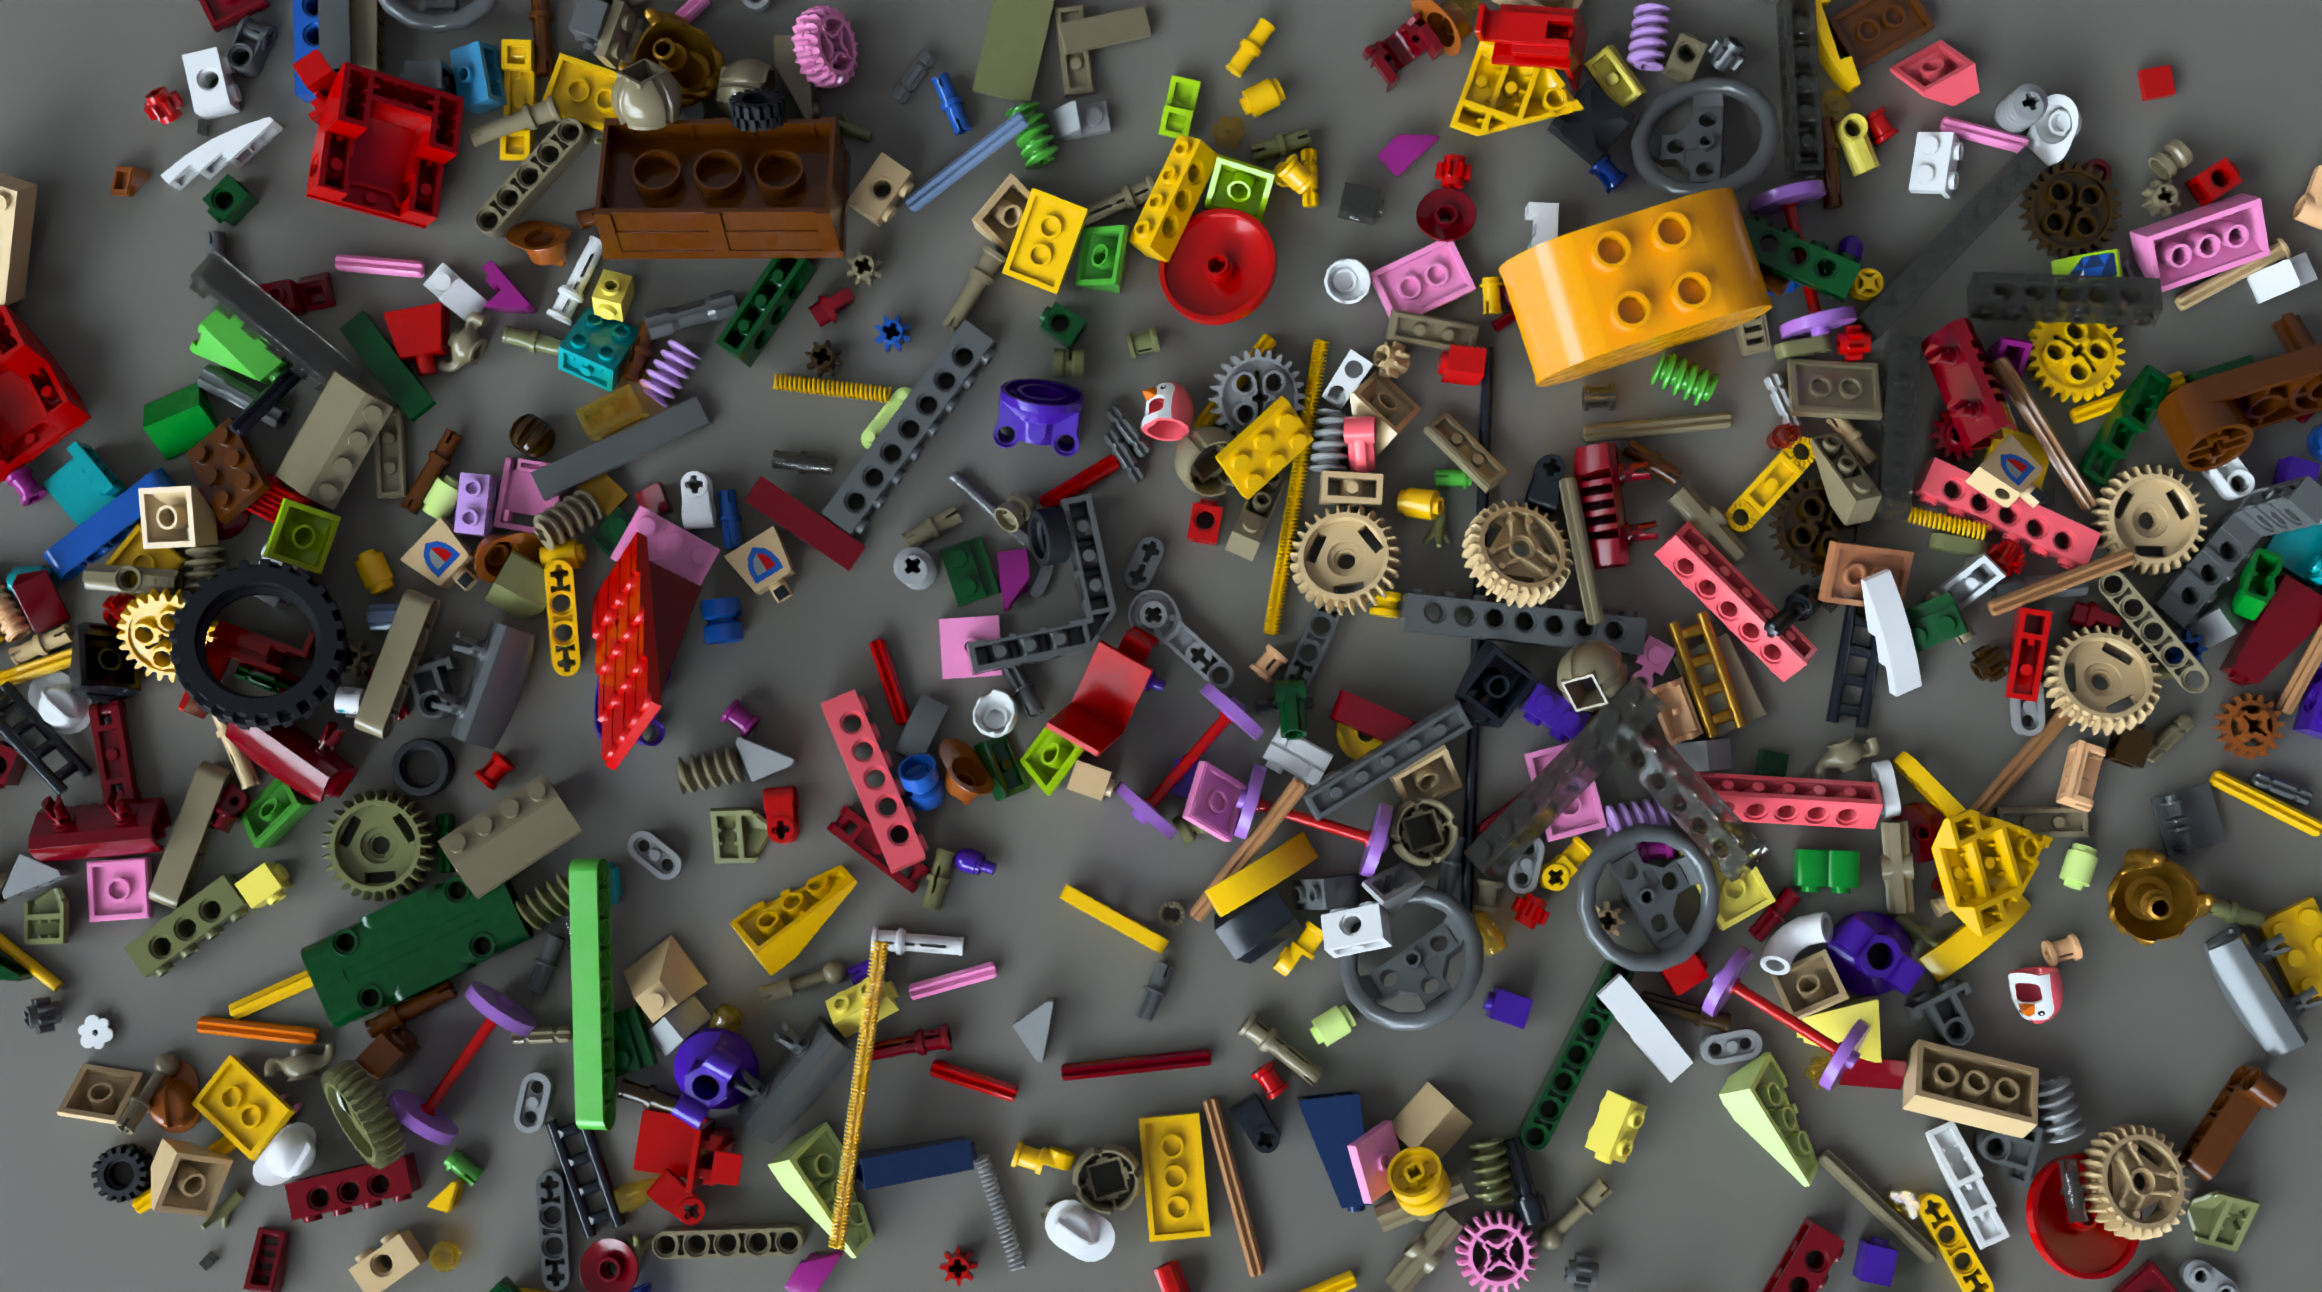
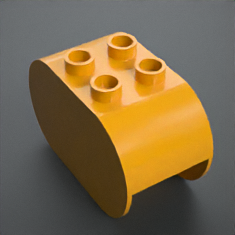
M1717 188L1690 194L1567 233L1512 257L1498 269L1500 277L1503 278L1537 387L1569 382L1661 353L1664 349L1667 351L1705 339L1753 320L1773 307L1732 188Z

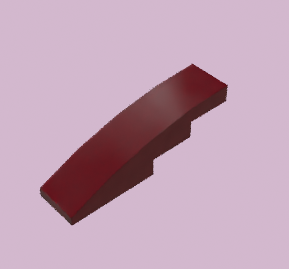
M760 476L744 500L848 571H850L866 547L762 476Z

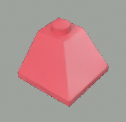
M1941 39L1889 67L1890 73L1923 97L1953 107L1980 93L1975 63Z

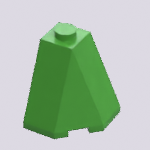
M222 303L200 323L197 330L201 334L199 341H192L189 348L198 356L268 386L290 365L287 359L246 314L225 303Z

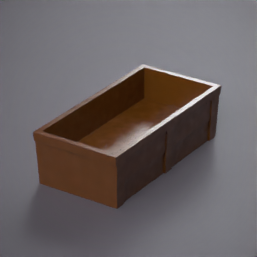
M605 118L594 213L602 243L601 253L603 259L845 258L851 156L849 151H846L837 118L786 119L787 122L783 123L782 127L776 126L774 130L768 128L765 132H761V130L750 132V129L741 131V128H734L731 124V119L676 120L674 123L666 120V127L649 131L629 129L627 123L622 125L618 118Z

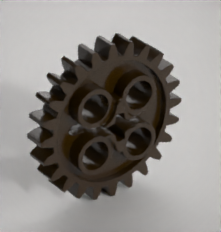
M2065 161L2061 163L2060 169L2056 164H2053L2049 167V173L2045 170L2038 173L2040 180L2033 179L2029 182L2034 190L2027 189L2022 193L2029 201H2023L2019 204L2021 208L2027 209V212L2019 216V219L2028 220L2029 224L2025 225L2022 231L2031 230L2033 232L2028 241L2038 239L2040 242L2037 245V250L2047 246V256L2050 257L2058 251L2059 259L2066 258L2068 253L2072 257L2080 255V252L2082 254L2091 253V248L2097 251L2102 248L2100 240L2103 242L2111 240V236L2107 231H2115L2118 228L2111 221L2121 217V214L2113 211L2115 207L2121 205V202L2112 200V197L2119 191H2109L2107 187L2113 180L2109 179L2103 182L2101 180L2104 173L2103 170L2092 174V164L2082 170L2081 161L2074 163L2072 168L2069 162ZM2072 184H2074V185L2076 186V190H2075L2074 193H2073ZM2053 187H2058L2062 191V200L2059 201L2053 197ZM2083 191H2088L2092 195L2093 201L2091 205L2083 201ZM2070 205V210L2075 211V214L2070 216V211L2065 210V207ZM2049 216L2057 220V230L2049 228L2047 224ZM2079 220L2087 224V234H2082L2078 230L2077 224ZM2066 228L2069 234L2068 237L2064 235V231Z
M1812 479L1806 481L1804 486L1801 483L1794 485V491L1789 489L1784 493L1786 499L1781 498L1776 501V504L1781 509H1775L1770 513L1777 520L1769 523L1768 526L1775 528L1777 532L1769 537L1779 541V544L1773 549H1783L1784 553L1780 560L1783 561L1790 558L1792 560L1790 569L1801 565L1800 574L1802 575L1808 573L1810 569L1812 577L1819 576L1821 571L1823 573L1827 552L1823 547L1825 540L1828 542L1832 540L1866 545V542L1860 536L1868 533V530L1861 528V523L1845 526L1841 521V525L1838 526L1833 522L1832 515L1835 511L1830 506L1822 479L1817 481L1816 485ZM1805 502L1813 507L1814 512L1812 516L1806 513L1804 509ZM1824 503L1827 504V510H1826L1825 513H1824V508H1825ZM1796 530L1803 533L1805 538L1803 544L1797 541L1795 537ZM1811 544H1813V546H1812V551H1813V553H1811V552L1809 551Z

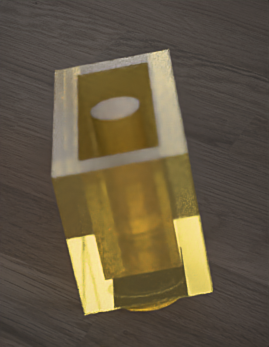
M630 384L575 410L587 437L594 442H598L650 416L637 389Z

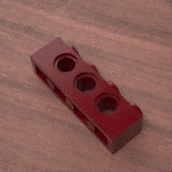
M414 1152L403 1155L399 1160L382 1169H376L371 1164L364 1163L295 1179L284 1184L292 1221L303 1218L304 1223L320 1220L323 1218L322 1214L333 1211L334 1216L353 1212V1206L362 1204L364 1209L374 1208L383 1205L382 1200L392 1197L394 1202L413 1198V1192L421 1188ZM380 1175L388 1179V1189H383L379 1185ZM350 1182L357 1184L359 1188L358 1196L350 1193ZM320 1189L327 1191L329 1195L328 1203H324L320 1199Z
M1806 1217L1762 1292H1816L1821 1290L1828 1280L1829 1275L1827 1273L1833 1263L1836 1264L1844 1253L1843 1245L1845 1241ZM1817 1250L1819 1254L1818 1260L1813 1264H1807L1808 1254L1811 1251ZM1797 1277H1802V1287L1799 1290L1792 1291V1281Z

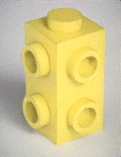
M867 978L847 990L838 992L835 996L825 1001L833 1025L844 1038L862 1030L859 1027H863V1025H860V1023H863L860 1019H864L861 1017V1015L864 1016L861 1012H865L862 1008L866 1007L863 1006V1004H866L863 1000H867L864 998V996H867L864 992L868 993L865 990L868 989L865 985H869V983H866V981H869ZM884 980L882 982L884 985L880 994L882 997H880L881 1001H879L881 1003L879 1005L880 1009H878L880 1012L877 1018L879 1019L876 1022L899 1011L895 1000L899 995L891 980L888 982Z
M1607 1090L1605 1097L1600 1102L1599 1112L1594 1125L1588 1132V1140L1585 1147L1596 1152L1594 1158L1610 1165L1613 1160L1625 1163L1633 1150L1634 1139L1638 1129L1644 1122V1114L1648 1106L1624 1095Z

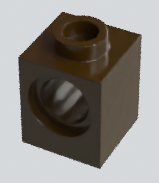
M2138 723L2134 729L2128 730L2125 728L2123 733L2119 735L2113 730L2104 759L2132 769L2144 768L2154 733L2144 730L2145 725Z

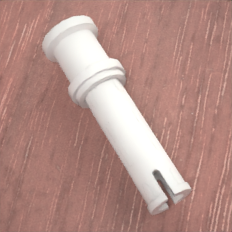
M594 236L589 237V241L566 285L562 284L559 287V295L552 309L547 310V315L571 326L573 322L571 317L578 304L583 303L584 295L582 293L601 258V239ZM590 255H591V258H590V260H589V262H588V264H587V266H586V268H585V270H584L582 276L580 277V275H581V273H582V271H583V269H584V267H585V265H586V263H587V261H588V259H589V257H590Z
M873 926L871 943H875L873 940L889 943L888 951L896 952V955L905 954V951L963 955L964 937L907 933V930H904V928L893 931L880 930L878 926Z

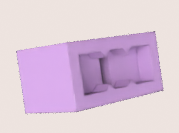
M460 472L454 533L481 538L494 534L495 527H493L500 479L492 475Z

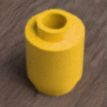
M1266 78L1243 90V98L1239 99V102L1246 115L1251 114L1254 118H1257L1280 106V102L1285 100L1286 97L1276 78L1271 80Z
M1409 487L1407 490H1401L1397 498L1398 513L1404 514L1405 517L1435 520L1438 515L1442 514L1444 509V499L1440 497V493L1437 490Z
M576 538L565 540V543L562 545L554 542L555 549L552 551L546 547H540L539 549L540 562L544 567L550 560L555 558L567 561L572 569L582 568L583 561H587L585 545L583 543L579 544ZM556 565L555 571L551 572L554 573L566 570H563L560 565Z
M370 549L357 555L359 560L354 563L365 589L369 590L372 596L395 587L392 581L394 579L393 573L383 552L376 553L375 549Z

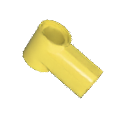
M1856 113L1849 114L1835 124L1836 142L1842 147L1853 177L1880 166L1867 134L1868 123L1862 115ZM1846 124L1853 126L1855 130L1854 136H1850L1846 132Z

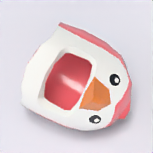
M1173 381L1160 383L1155 387L1145 389L1143 395L1147 403L1145 416L1141 423V430L1147 436L1161 441H1177L1183 439L1184 436H1188L1194 422L1195 408L1190 392L1186 390L1184 385Z
M2033 966L2008 972L2011 998L2023 1018L2032 1021L2034 1024H2041L2052 1019L2060 1012L2064 999V987L2058 968Z

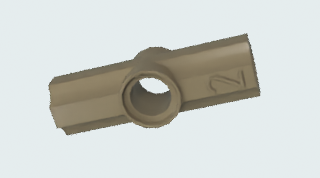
M1688 483L1678 489L1667 500L1676 513L1685 522L1689 521L1732 565L1749 550L1727 527L1728 522L1715 507L1708 506Z
M87 563L86 568L83 570L82 579L86 590L140 595L142 592L149 594L155 588L159 595H161L164 588H168L173 596L178 589L181 592L183 591L185 580L181 570ZM136 573L138 576L137 584L131 587L130 577Z
M1908 820L1881 821L1883 845L1881 866L1882 878L1886 884L1888 913L1907 914L1915 912L1912 881L1915 879L1913 852H1910Z
M1459 1171L1448 1176L1451 1182V1193L1448 1201L1441 1209L1469 1198ZM1396 1197L1374 1206L1377 1219L1384 1233L1416 1219L1423 1222L1430 1221L1438 1214L1437 1211L1426 1216L1412 1215L1400 1206Z
M1442 1209L1423 1233L1419 1232L1408 1243L1403 1251L1404 1255L1386 1275L1384 1280L1396 1292H1410L1425 1273H1430L1439 1264L1444 1256V1250L1464 1228L1463 1225L1446 1210Z

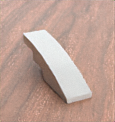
M271 117L239 126L209 140L188 153L160 176L179 191L198 174H202L210 180L229 162L241 168L284 128Z
M1884 569L1861 579L1868 632L1876 638L1879 663L1886 666L1889 693L1898 697L1921 687L1922 682L1915 645L1900 594L1891 570Z
M1617 974L1596 993L1599 999L1613 1013L1614 1018L1628 1032L1630 1038L1670 1083L1693 1064L1679 1043L1622 975Z
M1949 1121L1925 1132L1944 1179L1979 1249L1982 1250L2010 1237L1995 1209L1997 1205L1982 1179L1984 1175L1955 1122Z

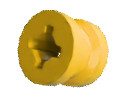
M1873 268L1860 270L1849 292L1850 296L1859 302L1869 301L1882 291L1884 286L1883 276Z
M1385 591L1386 599L1379 595L1375 597L1378 605L1370 607L1369 614L1399 618L1400 612L1397 609V605L1402 599L1401 593Z

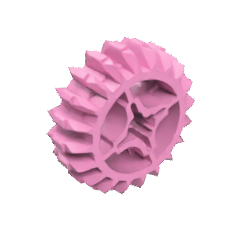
M819 5L808 8L802 12L801 16L796 18L797 24L792 27L795 36L791 38L795 46L792 51L797 56L795 63L800 64V74H806L807 82H813L815 87L831 89L842 86L849 82V78L855 76L854 69L858 68L856 58L860 56L856 51L858 43L854 39L855 32L850 29L851 22L846 21L844 13L838 12L836 7Z
M1496 1210L1494 1219L1491 1218L1489 1211H1484L1485 1220L1482 1222L1476 1215L1473 1216L1472 1219L1476 1224L1473 1228L1467 1223L1463 1225L1469 1234L1467 1236L1458 1234L1457 1236L1459 1241L1465 1243V1245L1455 1246L1456 1253L1464 1254L1456 1259L1458 1265H1466L1461 1270V1274L1463 1277L1471 1275L1469 1278L1471 1286L1476 1285L1480 1281L1479 1289L1481 1292H1485L1489 1285H1491V1292H1499V1286H1502L1504 1292H1510L1509 1284L1511 1283L1517 1289H1520L1521 1284L1518 1281L1520 1277L1526 1281L1530 1280V1276L1525 1270H1536V1265L1530 1262L1529 1259L1539 1257L1537 1251L1529 1250L1538 1245L1535 1239H1528L1533 1231L1529 1227L1522 1230L1524 1223L1519 1221V1219L1513 1223L1514 1214L1508 1212L1504 1220L1501 1210ZM1492 1229L1508 1230L1505 1234L1502 1233L1494 1239L1483 1235V1233ZM1516 1236L1519 1239L1521 1250L1517 1263L1509 1254L1513 1245L1512 1241ZM1476 1241L1484 1248V1255L1480 1259L1482 1263L1478 1268L1475 1267L1473 1262V1248ZM1487 1244L1492 1248L1500 1249L1507 1261L1501 1256H1493ZM1497 1266H1504L1510 1270L1502 1275L1486 1274L1487 1271L1491 1272Z

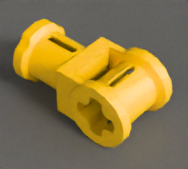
M1294 153L1285 162H1279L1275 165L1273 172H1276L1274 182L1279 187H1290L1293 191L1301 194L1313 183L1317 174L1306 169L1298 161L1299 157Z
M1575 835L1572 838L1573 842L1561 854H1557L1549 863L1541 866L1538 879L1539 885L1547 890H1563L1568 885L1570 878L1578 871L1577 867L1589 857L1593 850ZM1550 871L1558 872L1555 875L1556 883L1548 882L1551 878L1548 874Z

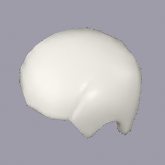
M1351 258L1339 259L1331 264L1326 271L1324 279L1327 294L1335 301L1343 304L1359 302L1368 294L1372 282L1366 266L1360 261Z
M993 689L990 694L979 697L972 713L973 723L982 735L992 738H999L1013 730L1018 721V707L1008 693L998 689Z

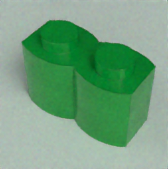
M2261 547L2253 553L2239 576V589L2231 601L2233 614L2253 621L2260 616L2275 593V579L2283 566L2281 554Z
M1794 849L1793 885L1801 886V892L1820 893V887H1832V893L1851 894V888H1859L1860 851Z

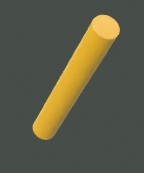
M0 933V949L52 991L56 992L62 987L63 982Z

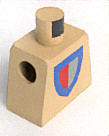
M2011 434L1998 445L1965 481L2006 508H2009L2018 497L2034 508L2046 496L2042 490L2032 483L2042 472V467Z
M439 518L400 559L438 586L449 589L456 582L467 592L479 580L468 569L475 561L473 551L460 534L454 533L452 523L443 518Z
M772 526L724 556L756 594L762 595L770 590L777 603H781L793 595L785 580L795 575L796 572L781 533L776 527Z

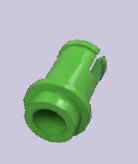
M1435 469L1436 489L1462 486L1463 489H1466V486H1472V479L1461 469Z
M455 1149L443 1163L447 1166L446 1171L452 1170L472 1187L484 1173V1170H481L463 1155V1150L459 1152Z

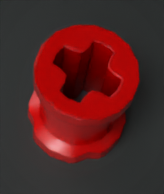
M1884 106L1864 117L1868 123V129L1875 139L1873 142L1875 146L1884 143L1899 133V130L1892 127L1884 114L1886 111Z
M497 750L492 753L493 757L481 770L478 769L474 773L484 785L493 791L498 787L497 783L509 771L513 772L516 769L514 764Z
M1272 1060L1260 1066L1250 1075L1253 1080L1256 1079L1266 1092L1265 1098L1268 1101L1280 1095L1290 1086L1287 1081L1282 1080L1274 1069L1275 1063Z

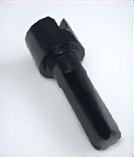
M1806 584L1792 592L1785 600V607L1765 623L1764 630L1767 631V636L1773 638L1775 635L1780 636L1796 621H1805L1814 615L1823 605L1822 601L1817 600L1819 590L1814 589L1812 592H1809V585Z
M1514 1137L1505 1140L1503 1145H1506L1508 1149L1506 1156L1509 1159L1510 1170L1518 1194L1514 1205L1519 1221L1524 1223L1523 1226H1528L1548 1220L1549 1214L1544 1195L1535 1190L1521 1139Z

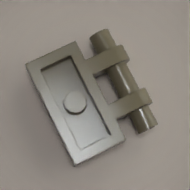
M613 0L594 54L606 67L614 68L616 72L619 71L618 66L621 62L631 63L632 55L643 34L642 30L645 25V21L636 17V13L624 1Z

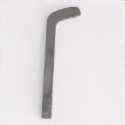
M958 471L954 472L949 480L995 520L994 511L997 506L976 489L975 486H972ZM1019 528L1014 533L1008 532L1033 555L1028 534L1023 529ZM1040 565V570L1031 587L1030 595L1033 597L1042 596L1051 579L1054 565Z

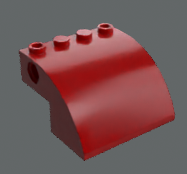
M344 62L330 89L319 121L311 156L306 197L425 229L426 226L438 218L444 164L458 155L464 97Z
M5 304L0 307V483L5 481L7 476L13 471L32 462L37 456L51 446L56 445L65 436L91 419L80 395L59 363L27 325Z

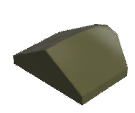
M512 550L484 600L520 619L541 614L546 607L544 566Z
M753 807L711 808L710 817L715 864L756 863L770 838L767 832L766 818Z
M63 888L48 889L34 900L24 903V945L69 943V901Z
M2219 1190L2192 1198L2186 1213L2196 1242L2237 1252L2260 1203L2259 1200Z

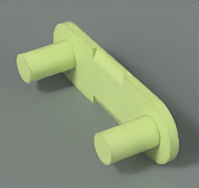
M908 387L897 389L861 435V443L866 449L870 448L912 389Z

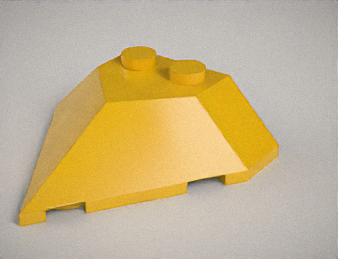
M1480 41L1449 127L1475 136H1482L1584 110V107L1577 99H1574L1565 87L1566 84L1554 69L1492 64L1495 42Z
M1966 809L1944 819L1931 850L1947 906L1978 937H1983L2004 927L2009 919L2007 913L2014 901H2019L2040 863L2037 859L2042 849L2048 848L2053 838L2033 833L2029 829L1995 817L1982 815L1980 812L1972 809Z

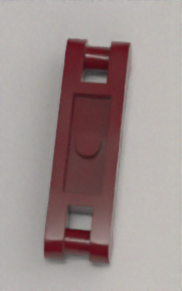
M122 698L110 700L109 704L104 705L101 702L90 704L88 710L103 796L109 790H112L117 796L115 785L123 784V793L126 800L136 801L141 799L132 760L124 700ZM111 715L112 723L105 725V716Z
M845 804L839 811L841 813L836 822L832 821L827 830L914 894L919 887L917 883L923 875L927 876L932 869L921 861L912 865L914 869L908 877L900 871L891 874L870 822ZM852 821L857 827L852 834H849L845 828Z

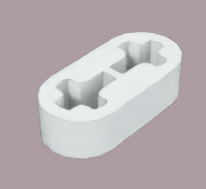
M1888 759L1872 762V780L1879 783L1883 801L1880 813L1882 818L1900 816L1901 803L1891 762Z

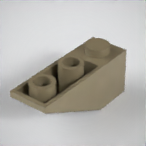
M773 35L774 65L805 119H821L820 102L815 101V91H820V87H815L813 82H807L806 74H800L801 66L795 63L797 56L792 51L795 46L791 38L795 35Z
M1837 432L1811 437L1810 444L1830 506L1845 526L1871 521L1881 500V492Z
M1280 471L1249 500L1246 499L1225 550L1253 561L1290 474Z

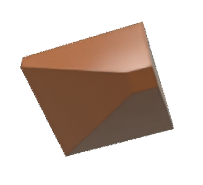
M116 166L110 195L133 197L150 178L151 172L137 167Z

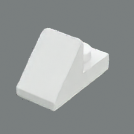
M2306 252L2246 277L2258 304L2318 279Z
M442 263L423 284L465 322L470 313H482L486 309L484 305L488 301L445 263Z

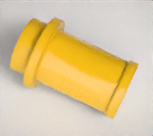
M1500 277L1482 278V284H1479V288H1482L1483 315L1502 314L1500 287L1503 286V283L1500 282Z

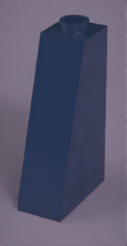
M1358 1090L1297 1097L1299 1107L1341 1208H1347L1348 1212L1366 1210L1365 1206L1372 1204L1363 1203L1347 1147L1364 1134L1360 1093Z
M959 1136L861 1151L857 1155L859 1157L857 1158L858 1162H856L858 1165L855 1166L857 1167L855 1170L857 1172L854 1174L856 1175L855 1183L864 1190H870L973 1170V1161L977 1160L976 1146L974 1142L970 1143V1138Z

